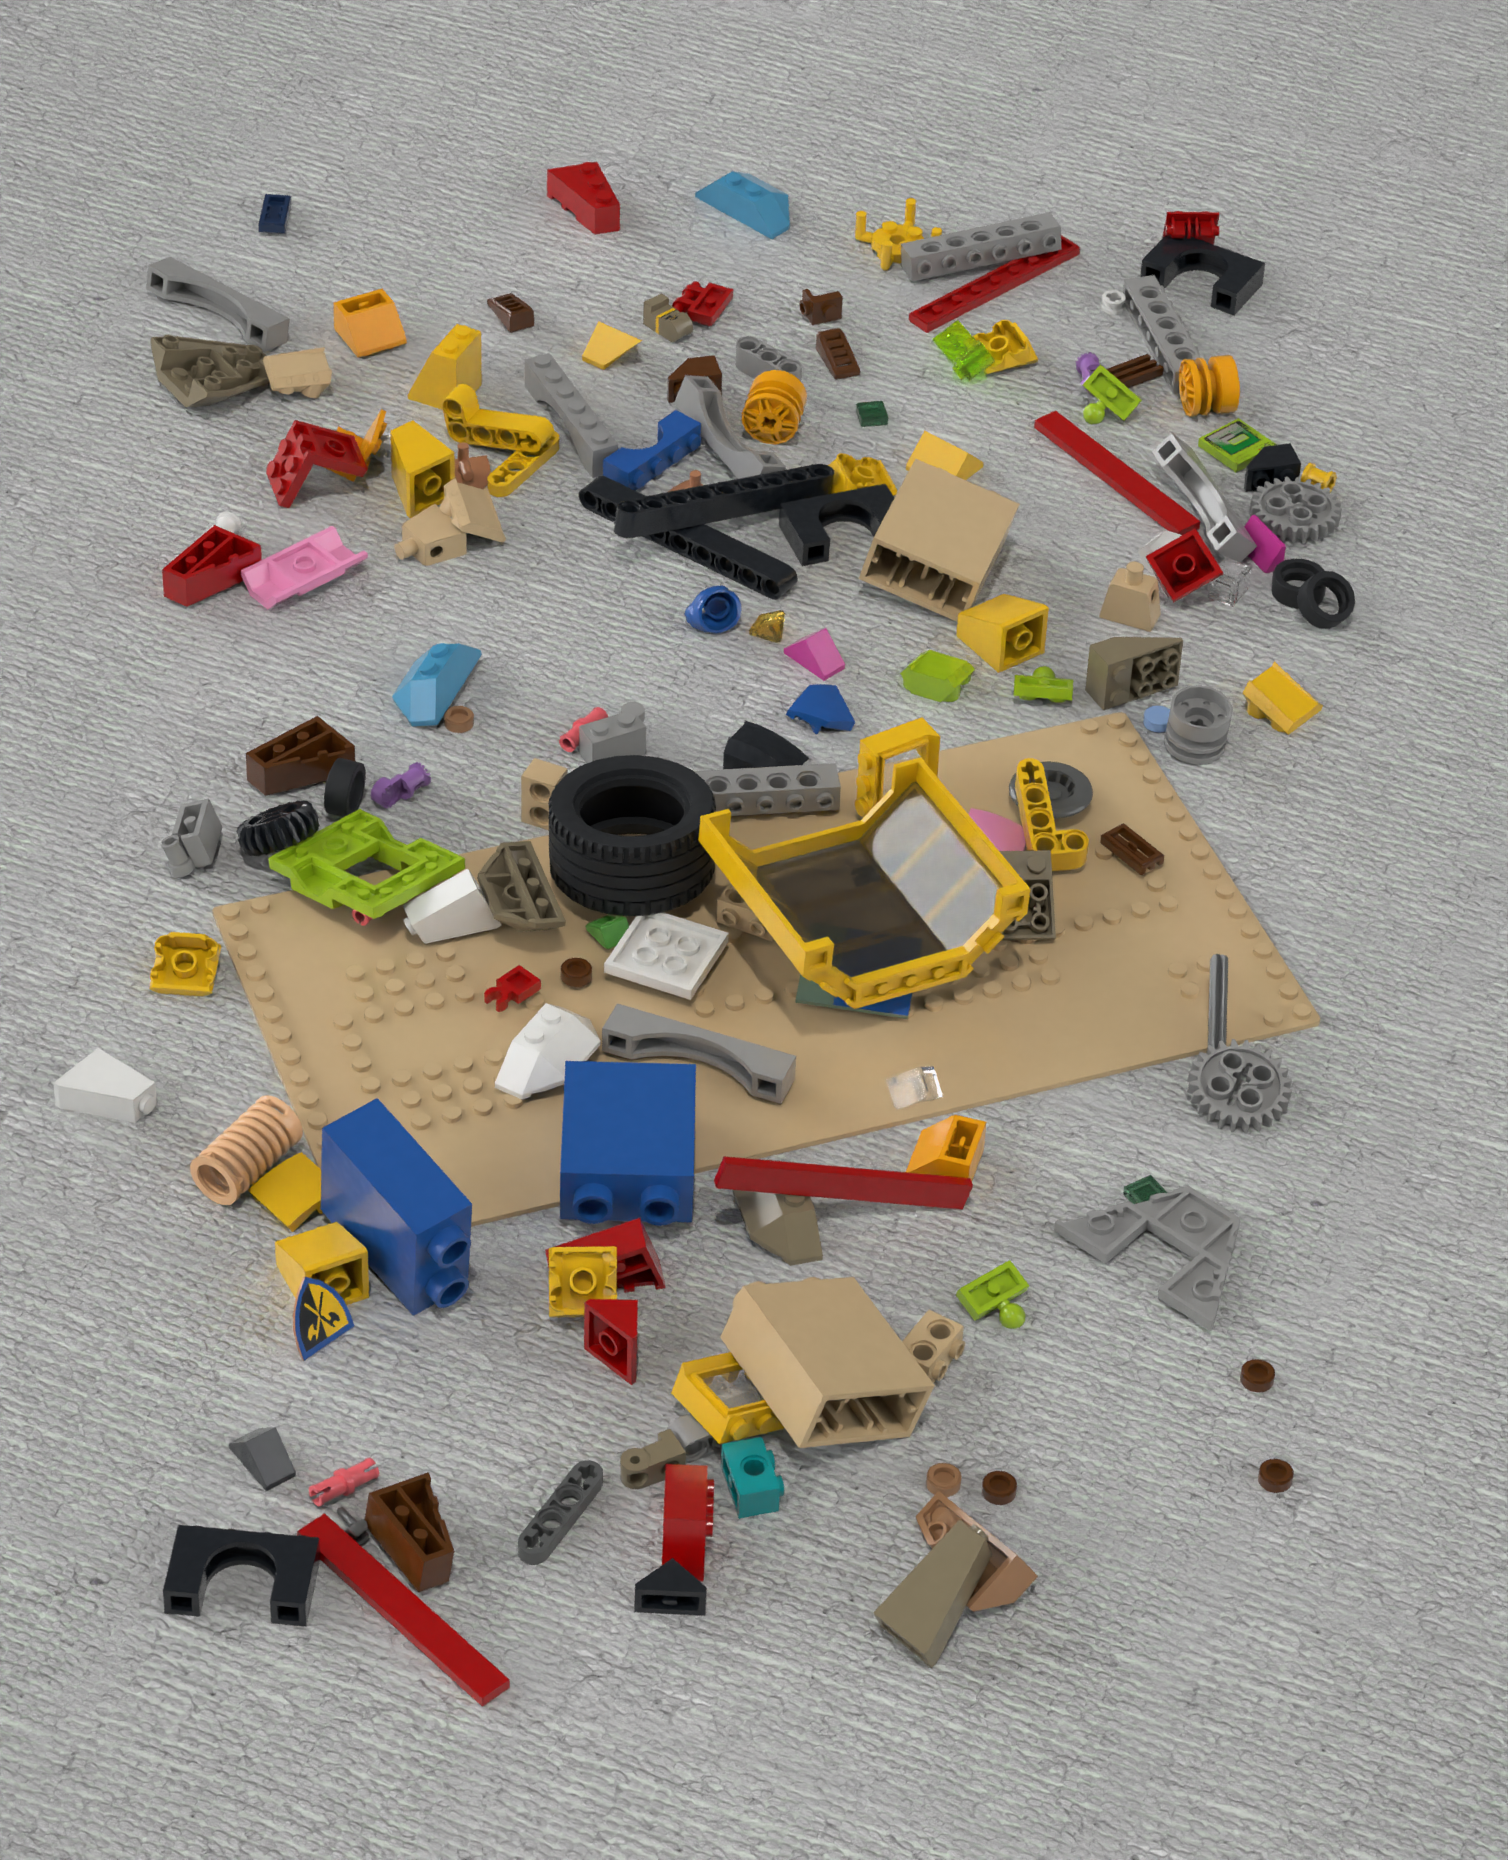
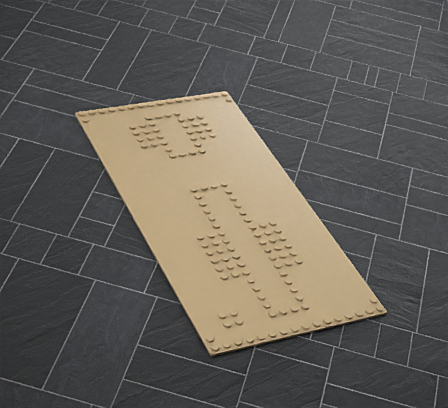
M1123 712L939 751L938 778L968 814L971 808L983 810L1005 817L1021 826L1019 807L1014 803L1009 794V783L1016 773L1018 763L1026 758H1034L1040 762H1060L1078 769L1089 779L1092 785V800L1083 811L1065 818H1054L1056 831L1078 829L1086 833L1089 838L1087 861L1081 868L1052 871L1056 939L1001 940L989 954L984 951L971 964L974 969L967 977L913 992L908 1019L795 1003L800 972L775 940L771 942L716 922L717 899L730 883L716 863L712 880L699 896L683 906L663 912L729 933L727 945L691 1000L604 973V963L615 947L610 949L604 948L586 930L585 926L608 914L588 909L572 901L557 887L550 873L549 835L523 841H531L566 920L565 926L555 929L519 931L501 922L502 926L497 929L424 944L418 934L412 936L403 920L408 917L403 907L404 904L386 912L381 917L370 920L367 925L362 926L361 923L358 924L354 920L352 908L343 904L341 907L331 909L294 890L216 906L212 910L216 925L289 1101L301 1122L304 1137L316 1165L321 1169L322 1128L378 1098L472 1203L471 1227L560 1206L564 1084L545 1092L532 1093L531 1097L523 1100L495 1088V1081L512 1040L546 1003L565 1008L590 1019L600 1038V1046L587 1061L696 1064L694 1174L718 1169L723 1156L760 1159L1195 1056L1199 1052L1206 1053L1208 1047L1210 959L1214 954L1226 955L1228 957L1227 1047L1231 1045L1232 1039H1235L1237 1044L1241 1045L1245 1040L1254 1042L1317 1027L1320 1024V1016L1128 716ZM920 755L885 762L883 794L891 789L894 764L920 758ZM858 769L838 773L841 786L839 810L731 816L729 835L753 850L862 820L864 817L859 816L855 809ZM921 804L900 812L868 845V848L877 859L887 860L902 853H907L912 858L944 822L929 804ZM1124 823L1165 855L1164 863L1160 866L1155 863L1154 869L1149 870L1146 868V873L1140 875L1100 843L1101 835ZM952 832L900 885L901 889L925 918L977 865V862L972 858L956 856L958 839ZM622 834L620 836H644V834ZM498 846L458 854L465 858L464 870L469 869L478 884V873L496 852ZM859 852L764 877V879L775 892L790 896L789 908L858 890L852 883V879L858 877H851V872L868 867L869 864ZM393 868L356 877L377 885L400 871ZM462 870V871L456 873L455 875H453V877L456 876L457 874L463 872L464 870ZM986 873L933 926L934 930L950 949L963 946L990 918ZM446 879V880H444V881L438 883L437 885L431 887L429 890H431L432 888H434V887L440 885L441 883L447 881L448 879ZM422 892V893H420L419 895H417V896L411 898V899L408 900L406 903H408L409 901L415 899L416 897H418V896L424 894L425 892ZM891 892L795 918L804 930H809L810 925H818L873 934L883 933L915 923ZM624 916L627 918L629 926L636 916ZM924 933L906 937L908 939L922 940L921 957L938 953V950ZM570 958L587 960L592 966L591 981L582 987H571L564 984L560 977L562 963ZM518 965L541 979V990L520 1004L511 1000L508 1002L507 1009L502 1012L496 1011L497 1000H493L488 1004L484 1002L485 991L491 987H496V980ZM618 1003L795 1055V1080L782 1103H776L751 1095L732 1075L703 1061L677 1056H650L631 1060L602 1051V1028Z

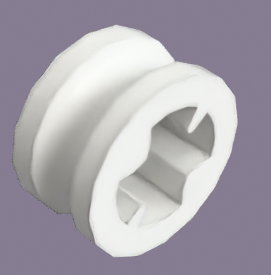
M1117 290L1104 292L1102 294L1103 302L1101 303L1102 311L1110 315L1121 314L1125 309V294Z
M383 435L379 438L382 440V443L374 456L378 461L388 464L391 463V452L389 451L391 449V436Z

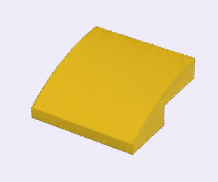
M302 1152L271 1169L248 1189L255 1199L292 1232L315 1210L320 1214L323 1213L321 1211V1169Z

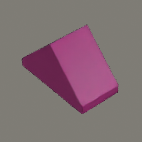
M827 628L804 636L784 648V654L823 681L845 669V663Z

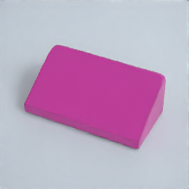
M1252 515L1244 527L1257 547L1248 557L1264 573L1273 572L1276 566L1284 561L1286 545L1256 515Z

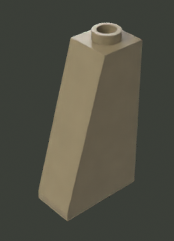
M961 1520L948 1531L873 1612L878 1623L886 1632L930 1668H933L940 1658L992 1556V1552L986 1542L989 1539L986 1533L977 1525L973 1524L969 1527Z

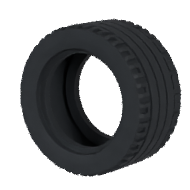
M642 755L613 756L579 766L565 775L552 791L548 803L550 873L557 887L572 901L588 909L605 914L620 916L653 915L687 904L699 896L712 880L715 872V862L698 841L700 816L716 812L715 797L705 780L693 770L677 762L659 757ZM622 834H644V836H620V835H622Z

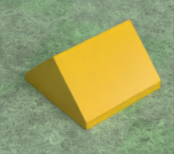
M924 430L906 464V470H910L916 458L967 480L983 468L984 462Z

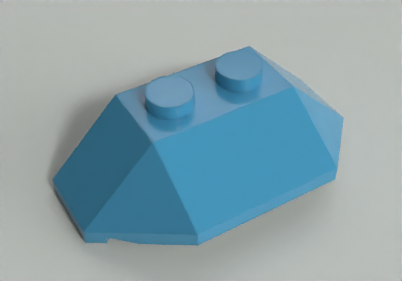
M732 171L695 193V197L770 239H774L790 229L788 194L751 174Z
M439 643L433 645L413 663L392 696L394 702L412 727L438 725L480 659L482 653L479 649L459 643Z

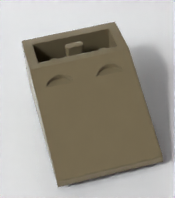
M1112 637L1091 644L1089 647L1085 691L1104 711L1178 686L1183 639Z
M1051 850L999 851L1031 889L1027 914L1019 922L1014 920L1002 932L1005 936L1002 940L1056 939ZM986 874L987 896L991 917L994 913L996 891L998 888Z

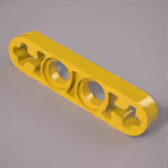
M554 431L553 436L538 452L532 453L516 450L487 477V488L490 495L494 497L510 495L559 451L560 435L558 432ZM527 455H535L536 457H527ZM511 469H520L521 471H511Z

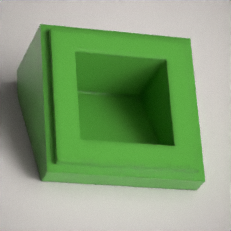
M608 914L588 923L585 927L604 948L610 949L618 944L629 928L626 917Z

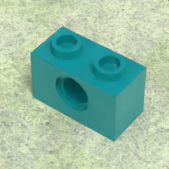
M757 1437L722 1444L721 1469L738 1518L779 1511L780 1496L785 1495L784 1483L781 1475L776 1476L774 1472V1454L771 1449H766L763 1438Z

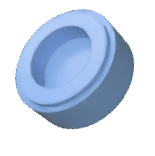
M1151 706L1147 708L1144 712V726L1152 732H1166L1170 709L1164 706Z

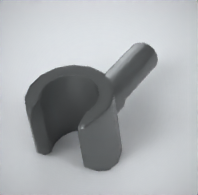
M344 1507L337 1509V1514L349 1527L345 1532L359 1545L370 1538L369 1533L366 1532L368 1526L365 1519L361 1518L357 1521Z

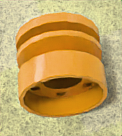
M1212 356L1208 364L1203 358H1197L1196 360L1184 359L1181 362L1179 368V391L1181 403L1187 416L1207 415L1211 407L1216 414L1231 413L1237 410L1240 399V382L1236 363L1232 356Z
M770 370L758 375L750 387L748 398L742 410V424L745 430L754 439L766 444H781L793 438L798 430L801 415L807 402V392L803 383L796 376L786 371Z

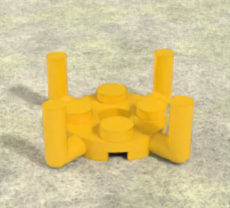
M913 198L906 199L905 221L903 225H898L893 221H886L874 233L866 231L867 213L865 211L856 212L855 238L858 241L871 243L872 251L875 250L877 257L881 259L880 267L883 270H889L893 263H901L902 243L924 239L922 229L914 226L916 200ZM932 228L931 237L942 235L941 228Z

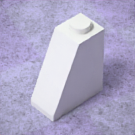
M469 869L464 870L403 905L408 916L403 919L407 929L412 936L418 934L424 944L497 929L502 926L500 921L494 919L483 891Z
M99 1048L53 1082L55 1106L64 1110L136 1123L144 1115L152 1112L157 1106L156 1083Z

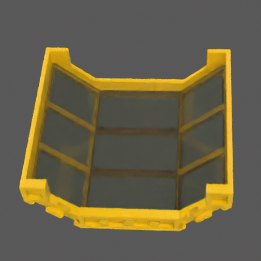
M921 757L894 764L891 789L862 820L753 850L729 835L731 811L729 809L700 816L698 841L800 974L807 980L817 983L823 990L834 997L841 998L853 1009L967 977L974 969L971 964L984 951L989 954L1005 937L1002 932L1014 920L1019 922L1028 911L1031 890Z

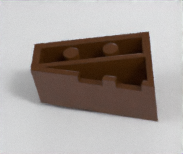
M316 716L247 752V781L265 796L327 781L331 767L338 758L355 761V745L319 716Z
M429 1472L370 1492L364 1518L370 1532L418 1592L449 1582L455 1552L445 1520L441 1519L438 1510L439 1502L437 1496L433 1494Z

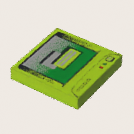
M1239 418L1200 437L1198 441L1200 448L1235 472L1246 468L1263 447L1277 445Z

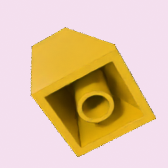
M456 324L431 352L408 393L409 400L442 409L443 400L459 384L469 385L476 392L482 385L481 331Z
M413 420L390 431L391 476L406 515L410 519L434 504L440 505L444 499V485L455 478V452Z
M1002 594L958 613L956 636L1000 673L1045 653L1049 607L1042 603Z
M338 1222L320 1226L275 1242L276 1266L295 1299L303 1276L321 1280L334 1288L343 1298L346 1305L369 1298L368 1251L363 1244Z

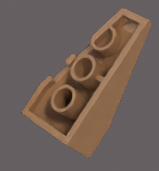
M940 1491L915 1516L928 1545L932 1549L959 1520L969 1527L973 1524L977 1525L989 1537L986 1542L992 1552V1556L966 1605L973 1612L1015 1603L1038 1577L1016 1553Z

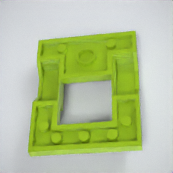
M361 809L317 831L305 841L290 846L268 858L270 869L290 878L292 890L331 909L341 907L344 904L373 919L383 916L386 912L405 904L411 898L428 891L431 887L446 879H450L453 875L465 869L464 857L423 838H419L406 845L393 838L382 819ZM368 857H372L400 872L377 885H373L345 870L359 862L365 861Z

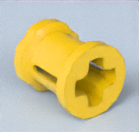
M1308 463L1303 470L1300 480L1305 482L1311 479L1312 485L1320 482L1321 489L1330 488L1331 493L1336 483L1337 475L1333 471L1328 473L1316 468L1315 464Z

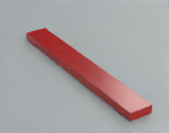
M1061 235V250L1014 259L909 313V322L928 333L1080 254V247Z
M1053 411L1035 420V429L1166 530L1184 535L1194 528L1196 530L1200 529V520L1059 412Z
M723 1156L714 1179L717 1189L963 1210L973 1188L971 1178L727 1156Z
M325 1513L297 1531V1536L318 1537L320 1560L482 1707L510 1688V1679Z

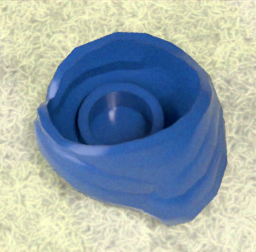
M713 586L701 591L693 602L686 607L684 614L687 622L693 628L707 633H721L730 630L738 623L741 618V602L738 596L727 587Z

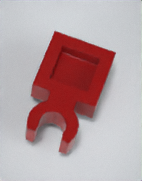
M518 965L496 980V987H491L485 991L484 1002L488 1004L493 1000H497L496 1011L502 1012L507 1009L508 1002L511 1000L520 1004L541 990V979Z

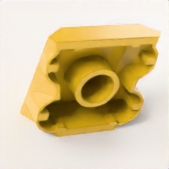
M1001 320L994 324L992 332L987 334L977 333L969 341L964 342L967 351L985 374L1038 362V357L1026 335L1015 322L1012 323L1009 320Z
M839 453L836 459L828 465L834 470L832 494L886 484L893 496L897 494V489L881 460H875L870 457L856 460L849 454Z
M1275 661L1270 668L1252 681L1249 680L1242 693L1248 702L1247 712L1250 716L1257 719L1267 718L1271 721L1270 725L1278 732H1285L1287 735L1312 718L1323 707L1321 703L1292 679Z
M170 932L167 935L158 937L154 946L156 958L154 967L151 969L149 989L160 994L189 996L212 994L221 945L206 934Z
M549 1247V1317H584V1303L587 1300L617 1299V1247Z

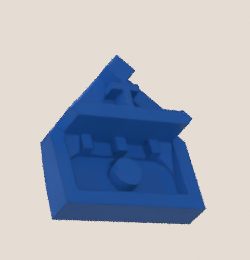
M809 685L786 713L793 720L798 717L799 720L803 719L809 723L815 734L819 733L822 726L851 731L855 724V720L836 685Z

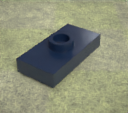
M265 194L258 224L259 232L285 233L292 204L290 195Z

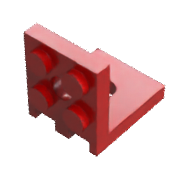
M295 420L285 439L281 440L273 461L269 462L266 474L279 506L290 508L313 465L359 477H364L368 468L353 435Z

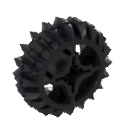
M308 801L288 802L274 808H269L245 820L237 828L238 841L241 848L243 847L244 853L248 856L268 855L272 852H278L279 850L297 845V843L313 836L320 826L318 822L319 817L312 803Z

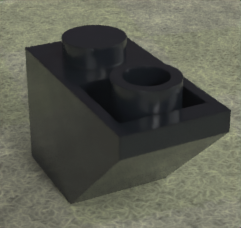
M1291 443L1262 448L1246 466L1245 492L1257 491V487H1264L1266 481L1274 484L1275 478L1284 482L1285 477L1295 481L1296 477L1300 476L1301 462Z

